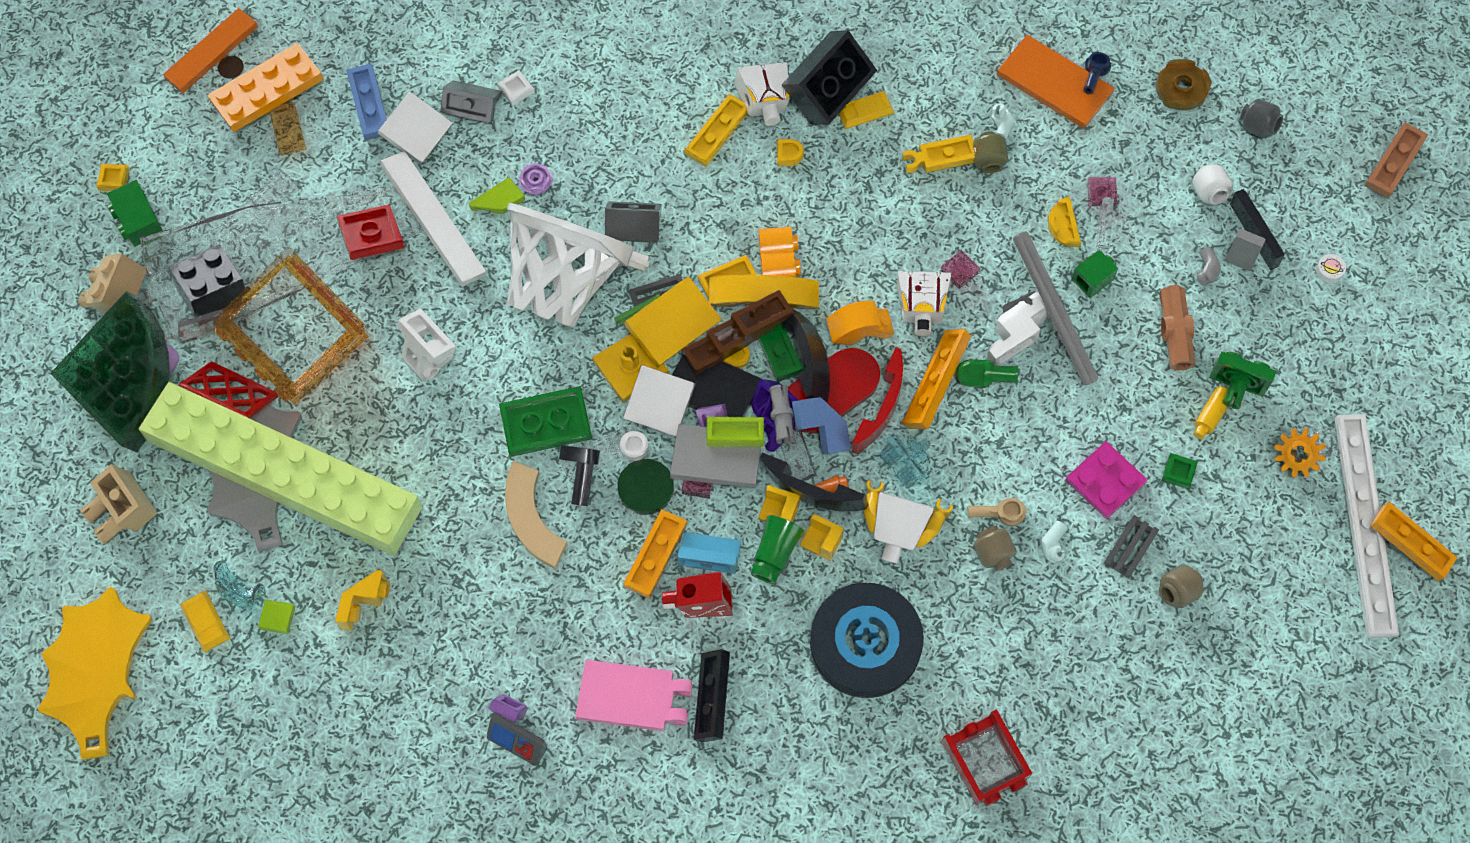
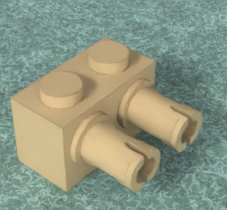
M122 253L106 255L100 262L99 267H93L90 270L93 273H89L88 278L92 285L89 291L81 292L80 295L83 297H79L78 303L82 308H94L110 319L128 318L147 269Z
M112 464L90 482L98 495L80 510L84 514V518L90 523H94L105 511H109L111 514L109 519L94 530L95 535H98L97 538L104 544H108L124 528L137 532L158 514L131 472Z

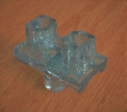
M894 433L887 438L890 443L879 454L890 467L902 458L907 465L895 473L904 486L907 487L918 479L924 482L930 477L916 460L919 457L923 463H926L930 459L925 452L930 446L927 440L917 442L913 436L906 441L911 447L909 450Z

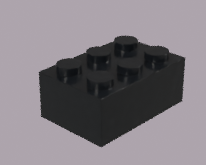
M849 30L830 31L782 83V87L810 124L829 125L877 72V69Z

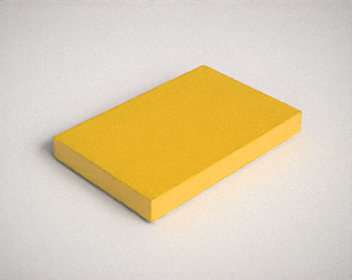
M688 276L627 319L623 324L658 368L681 351L682 348L688 346L718 324L722 319Z

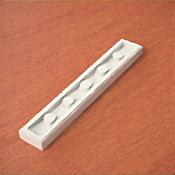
M403 151L381 160L382 169L461 287L485 277L486 270L406 152Z

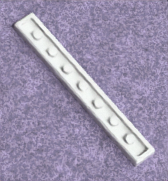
M1337 415L1334 420L1367 638L1399 636L1385 539L1370 526L1380 507L1366 415Z

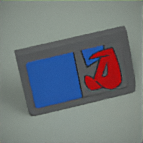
M497 713L492 714L487 731V739L528 763L537 766L548 749L545 740Z

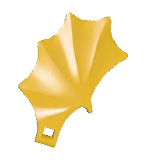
M112 587L107 588L99 599L85 606H63L61 634L51 646L42 652V657L49 669L50 684L38 710L46 716L61 721L70 728L80 746L82 760L109 756L108 729L110 718L116 705L122 698L129 697L133 700L137 698L129 685V670L134 650L153 621L149 614L137 613L126 608L120 601L117 591ZM99 739L98 746L89 747V740Z

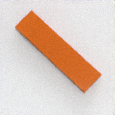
M238 8L163 74L165 80L183 94L258 28L257 22Z

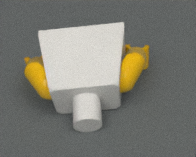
M871 480L867 481L866 498L869 505L863 511L867 527L874 534V539L885 542L881 559L898 564L902 548L914 551L916 547H924L936 537L945 519L949 517L953 509L952 504L948 510L941 509L939 505L942 499H938L935 507L890 495L884 493V483L882 481L878 489L871 488Z

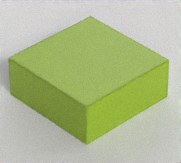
M265 599L258 628L263 631L288 635L296 607L294 604Z

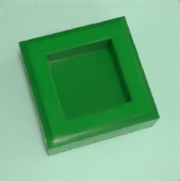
M1170 453L1161 481L1189 490L1198 461Z

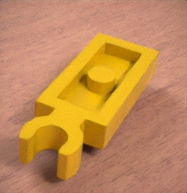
M972 135L922 144L919 146V152L913 150L903 152V161L912 160L914 162L906 165V173H914L919 167L923 166L925 173L974 163V141Z

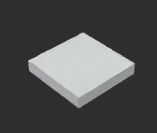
M409 91L378 130V134L402 152L405 151L410 158L422 165L452 126V122Z
M642 365L624 419L676 436L678 424L683 422L695 383Z

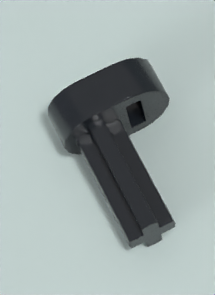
M561 445L559 459L577 462L571 504L588 506L594 464L598 465L600 450Z

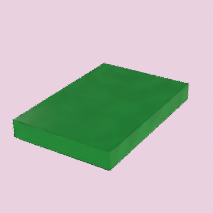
M581 386L499 403L510 457L592 440Z

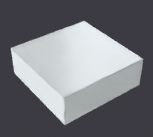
M519 70L497 83L498 88L512 106L534 93V88Z

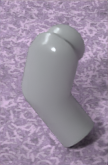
M1206 247L1200 251L1205 266L1202 271L1197 273V279L1201 285H1207L1209 282L1213 283L1216 281L1221 271V265L1213 248Z

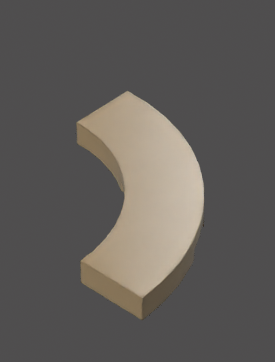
M513 461L505 488V503L511 526L529 553L545 565L556 569L568 543L552 533L544 525L535 507V488L540 475L539 471Z

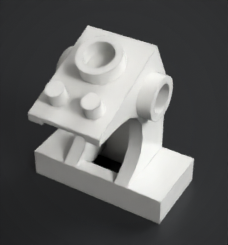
M421 308L398 320L397 328L406 336L401 356L403 361L422 382L426 379L434 378L440 368L454 358L453 353L455 352L456 345ZM429 332L434 339L426 343L422 338Z

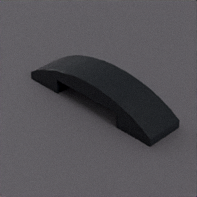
M792 309L794 311L793 314L781 324L783 329L795 333L807 367L799 373L805 395L810 399L821 397L827 402L830 372L824 344L813 324L803 314Z
M763 452L760 456L765 469L772 479L785 491L799 495L800 500L808 504L828 510L847 512L865 510L869 505L866 495L839 484L835 493H831L792 477V471L787 462Z

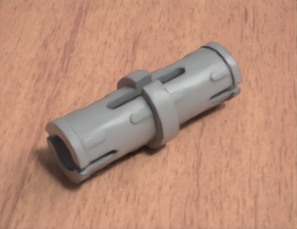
M775 385L769 390L773 407L771 419L775 422L776 442L782 444L783 439V444H789L795 441L791 419L794 413L789 404L788 387L783 385L781 390V385Z

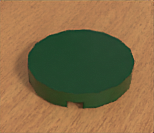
M641 459L628 464L621 472L617 481L618 495L623 505L640 515H651L661 511V509L663 510L674 494V481L670 479L669 469L661 462L652 459Z

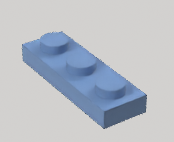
M372 63L347 69L364 140L380 137L378 130L387 118Z

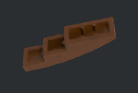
M778 290L732 313L730 320L708 330L706 337L682 348V354L695 375L753 343L790 317L794 311L781 291Z

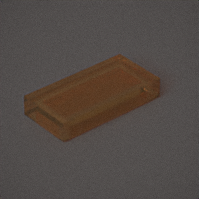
M295 103L280 105L271 110L269 113L280 155L285 156L307 150Z

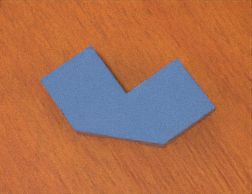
M821 397L792 402L796 430L819 427L823 454L851 450L847 421Z

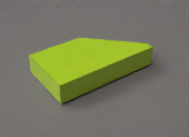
M508 177L468 204L472 211L479 209L492 211V213L505 214L508 212L506 210L508 203L518 205L525 201V196L511 178Z

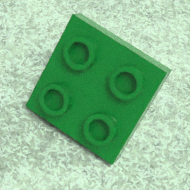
M1221 351L1209 378L1229 385L1226 396L1223 399V404L1229 407L1233 397H1235L1231 408L1240 409L1245 391L1263 397L1272 384L1277 371L1270 369V366L1264 362L1255 361L1253 363L1243 359L1238 353H1225Z

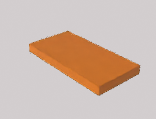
M1028 34L997 70V76L1083 129L1086 128L1115 89V87L1099 78L1093 94H1086L1084 86L1090 72Z

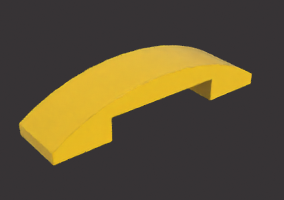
M776 275L709 277V303L714 306L752 304L780 290L788 304L791 305V308H819V281Z

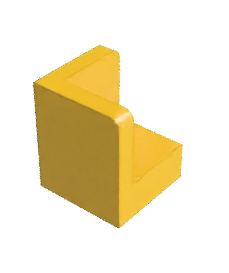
M767 485L766 498L759 514V520L766 522L768 515H774L794 522L800 506V496Z
M812 514L810 526L800 546L831 561L843 538L844 528L816 514Z

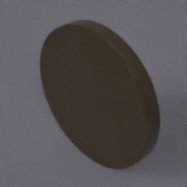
M227 56L218 64L219 74L228 79L239 76L244 69L243 61L237 56Z

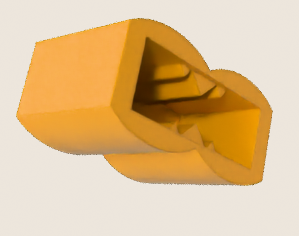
M792 228L759 229L762 275L801 276L800 259L794 258V251L799 250L798 236L792 235Z

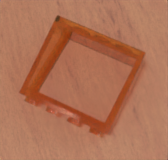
M290 247L284 250L213 321L215 326L214 332L223 341L229 340L236 347L234 349L235 353L243 361L249 360L256 367L254 369L255 373L263 381L266 382L269 379L276 386L274 389L275 393L283 401L286 402L289 399L293 404L299 401L369 337L367 326ZM284 267L346 329L295 382L231 320Z

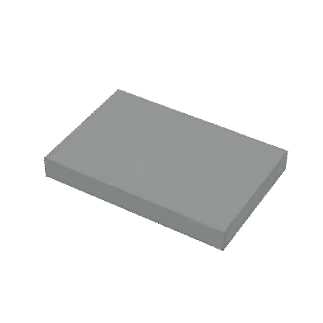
M678 424L670 479L756 488L761 447H707V427Z

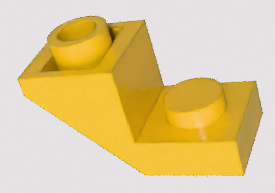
M374 571L342 593L335 619L340 629L352 631L354 622L358 623L361 615V606L358 603L381 607L383 598H387L390 591V581H387L383 571Z

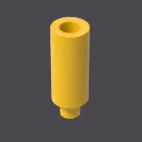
M1217 386L1194 422L1196 430L1193 435L1196 438L1202 440L1206 434H1212L1228 408L1223 404L1227 388Z

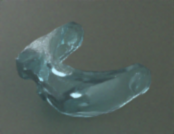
M221 560L215 563L213 569L218 594L249 613L264 594V585L259 583L253 589L235 577L228 569L226 562Z

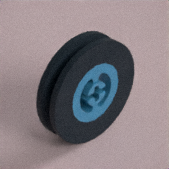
M857 583L845 586L832 593L821 604L814 617L810 636V650L813 662L824 680L844 694L858 698H875L887 695L904 685L916 670L923 649L924 635L922 623L912 604L900 593L887 586L876 583ZM853 626H858L853 638V642H855L854 650L863 657L855 655L848 648L845 640L848 630ZM876 626L885 633L888 641L885 651L880 655L874 654L880 643V638H878L879 630ZM867 635L868 639L871 640V644L866 645L865 641L862 640V636Z

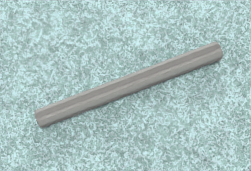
M1024 231L1013 237V241L1082 383L1089 385L1097 381L1098 375L1029 233Z

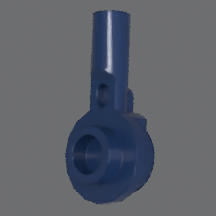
M1094 52L1085 61V69L1090 72L1084 86L1086 94H1093L1099 76H1104L1111 70L1110 58L1105 53Z

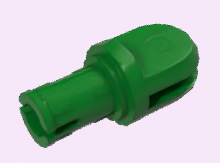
M969 359L959 364L956 375L958 381L968 387H989V385H992V382L1018 383V365L995 366L993 363H990V360Z

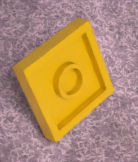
M632 334L592 357L593 362L622 403L630 399L642 365L669 374V370L664 363L658 368Z

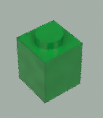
M1099 249L1074 269L1071 280L1089 298H1092L1114 281L1118 267L1109 255H1105Z

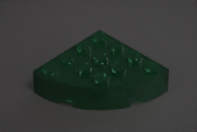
M126 291L50 374L120 446L134 452H138L146 441L139 427L169 382L170 366L165 336L154 313L142 299Z

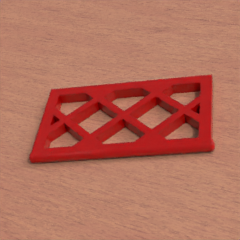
M213 361L178 384L179 387L249 419L278 398V392ZM214 370L222 375L207 376V373ZM229 381H236L245 386L230 387ZM225 382V388L209 389L208 383ZM203 383L204 389H196L191 385ZM259 392L266 395V397L254 399L253 393ZM248 393L249 399L232 400L231 394ZM227 394V400L221 401L210 395ZM250 406V409L243 412L235 407Z

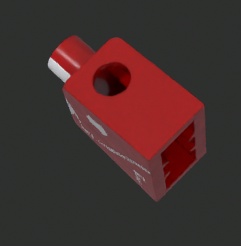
M721 572L678 578L676 590L662 592L663 608H678L685 618L733 616L732 588Z

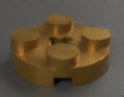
M1173 60L1166 64V67L1158 75L1156 81L1157 94L1168 108L1190 110L1203 105L1210 91L1211 80L1208 72L1204 68L1201 70L1195 66L1196 62L1192 60ZM1180 81H1184L1186 85L1190 86L1181 88L1178 85Z

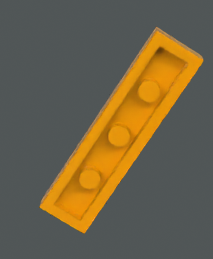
M966 329L944 331L902 421V424L908 429H929L972 336Z

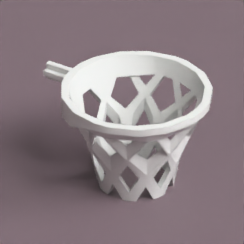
M508 203L506 210L509 211L511 221V280L507 305L525 311L531 304L532 313L537 314V316L550 319L555 314V321L574 328L587 303L619 265L630 266L644 271L645 266H649V256L634 251V247L542 212ZM543 237L545 238L549 256L544 260L541 259L535 248ZM516 238L518 239V243H519V247H520V253H519V249H518V246H517ZM585 252V266L574 271L571 262ZM523 269L526 278L524 286H522ZM553 280L554 293L545 300L544 288ZM578 295L577 299L572 303L573 298Z

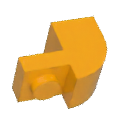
M860 301L846 305L826 318L832 343L852 346L866 336L886 339L894 335L888 309L876 308L875 301Z

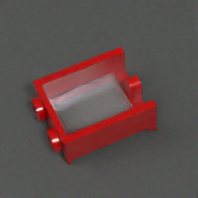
M997 709L992 711L985 719L977 723L973 721L964 726L963 730L951 736L947 734L941 740V744L948 752L976 806L984 802L987 807L1002 799L1000 793L1011 789L1012 793L1024 788L1028 785L1026 780L1033 774Z

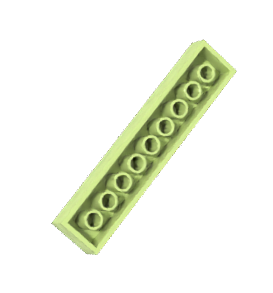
M171 382L167 383L139 427L147 442L394 557L422 509L417 495Z

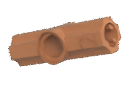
M1170 285L1161 289L1159 293L1163 315L1161 319L1162 339L1167 343L1170 369L1175 371L1194 368L1196 364L1192 342L1194 322L1192 315H1188L1185 288L1179 285Z

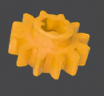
M1292 427V436L1289 437L1287 434L1282 433L1280 437L1285 443H1277L1274 447L1276 450L1282 451L1281 454L1275 457V461L1283 460L1285 462L1281 471H1286L1289 467L1292 468V477L1294 478L1299 471H1303V475L1307 478L1310 473L1309 468L1315 471L1320 470V465L1316 462L1317 460H1326V455L1319 453V451L1326 448V443L1317 444L1316 441L1320 434L1315 433L1312 437L1309 436L1308 427L1304 428L1302 434H1298V430ZM1298 446H1303L1304 452L1308 453V456L1303 455V458L1296 457L1297 453L1292 450H1297Z

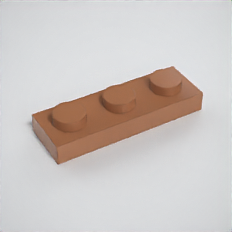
M1404 122L1370 175L1365 187L1389 199L1429 134Z

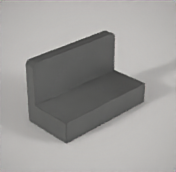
M453 80L443 87L440 112L491 123L494 119L496 100L502 96V91Z
M608 201L605 208V235L619 241L657 243L659 241V220L662 204Z

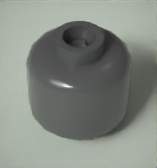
M1261 99L1254 100L1250 105L1246 104L1240 116L1243 120L1245 131L1263 138H1267L1271 134L1275 135L1283 122V115L1279 106Z

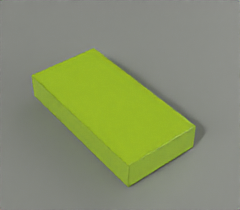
M707 417V447H764V417Z

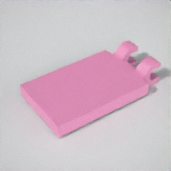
M585 660L575 717L576 720L663 732L666 723L686 726L688 718L687 709L672 708L674 695L691 697L692 681L686 679L673 680V671Z

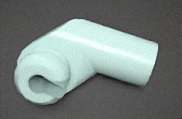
M998 103L992 108V118L998 127L995 133L1007 140L1014 126V120L1006 106Z
M1056 521L1041 540L1044 556L1052 563L1063 560L1065 556V551L1061 550L1059 540L1068 528L1060 521Z

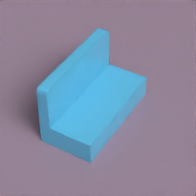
M686 532L683 536L682 546H679L678 565L736 574L741 542L735 539Z

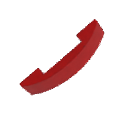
M895 347L884 375V381L890 383L891 386L875 421L872 422L863 418L852 442V453L858 454L871 445L886 428L894 414L900 396L903 377V356L901 349Z

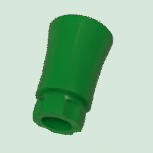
M768 515L759 548L753 559L754 566L751 575L766 583L775 584L780 573H783L790 555L805 531L789 520Z

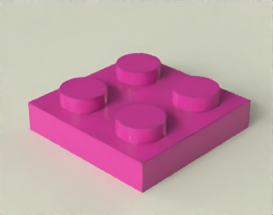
M1105 441L1072 471L1065 481L1107 520L1141 489L1148 479Z

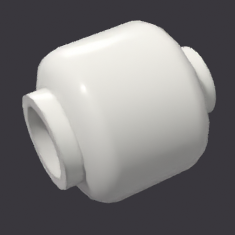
M1216 164L1201 167L1192 180L1193 188L1197 195L1206 204L1218 205L1225 202L1233 189L1232 181L1225 169Z

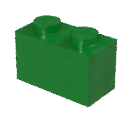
M137 180L107 193L111 202L107 207L114 220L119 218L121 224L117 228L124 241L130 239L133 246L136 247L164 233Z

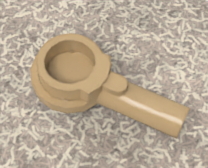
M1007 498L1000 501L998 506H968V517H998L1007 526L1019 525L1026 516L1025 505L1016 498Z

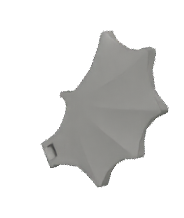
M259 392L253 393L254 399L264 398ZM268 404L250 419L293 438L295 430L302 420V416L298 411L284 412ZM242 406L239 410L246 412L250 409V406ZM208 470L214 485L213 497L207 508L210 516L229 519L240 524L254 538L258 552L283 545L277 518L280 503ZM272 530L273 536L262 539L261 533Z

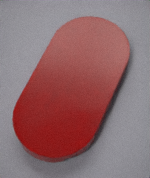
M858 348L842 349L828 358L830 387L826 403L841 417L871 397L877 390L880 380V368L876 359L870 353ZM800 378L788 386V390L799 400L810 399L805 395ZM795 426L793 429L799 433H819V427L796 430Z

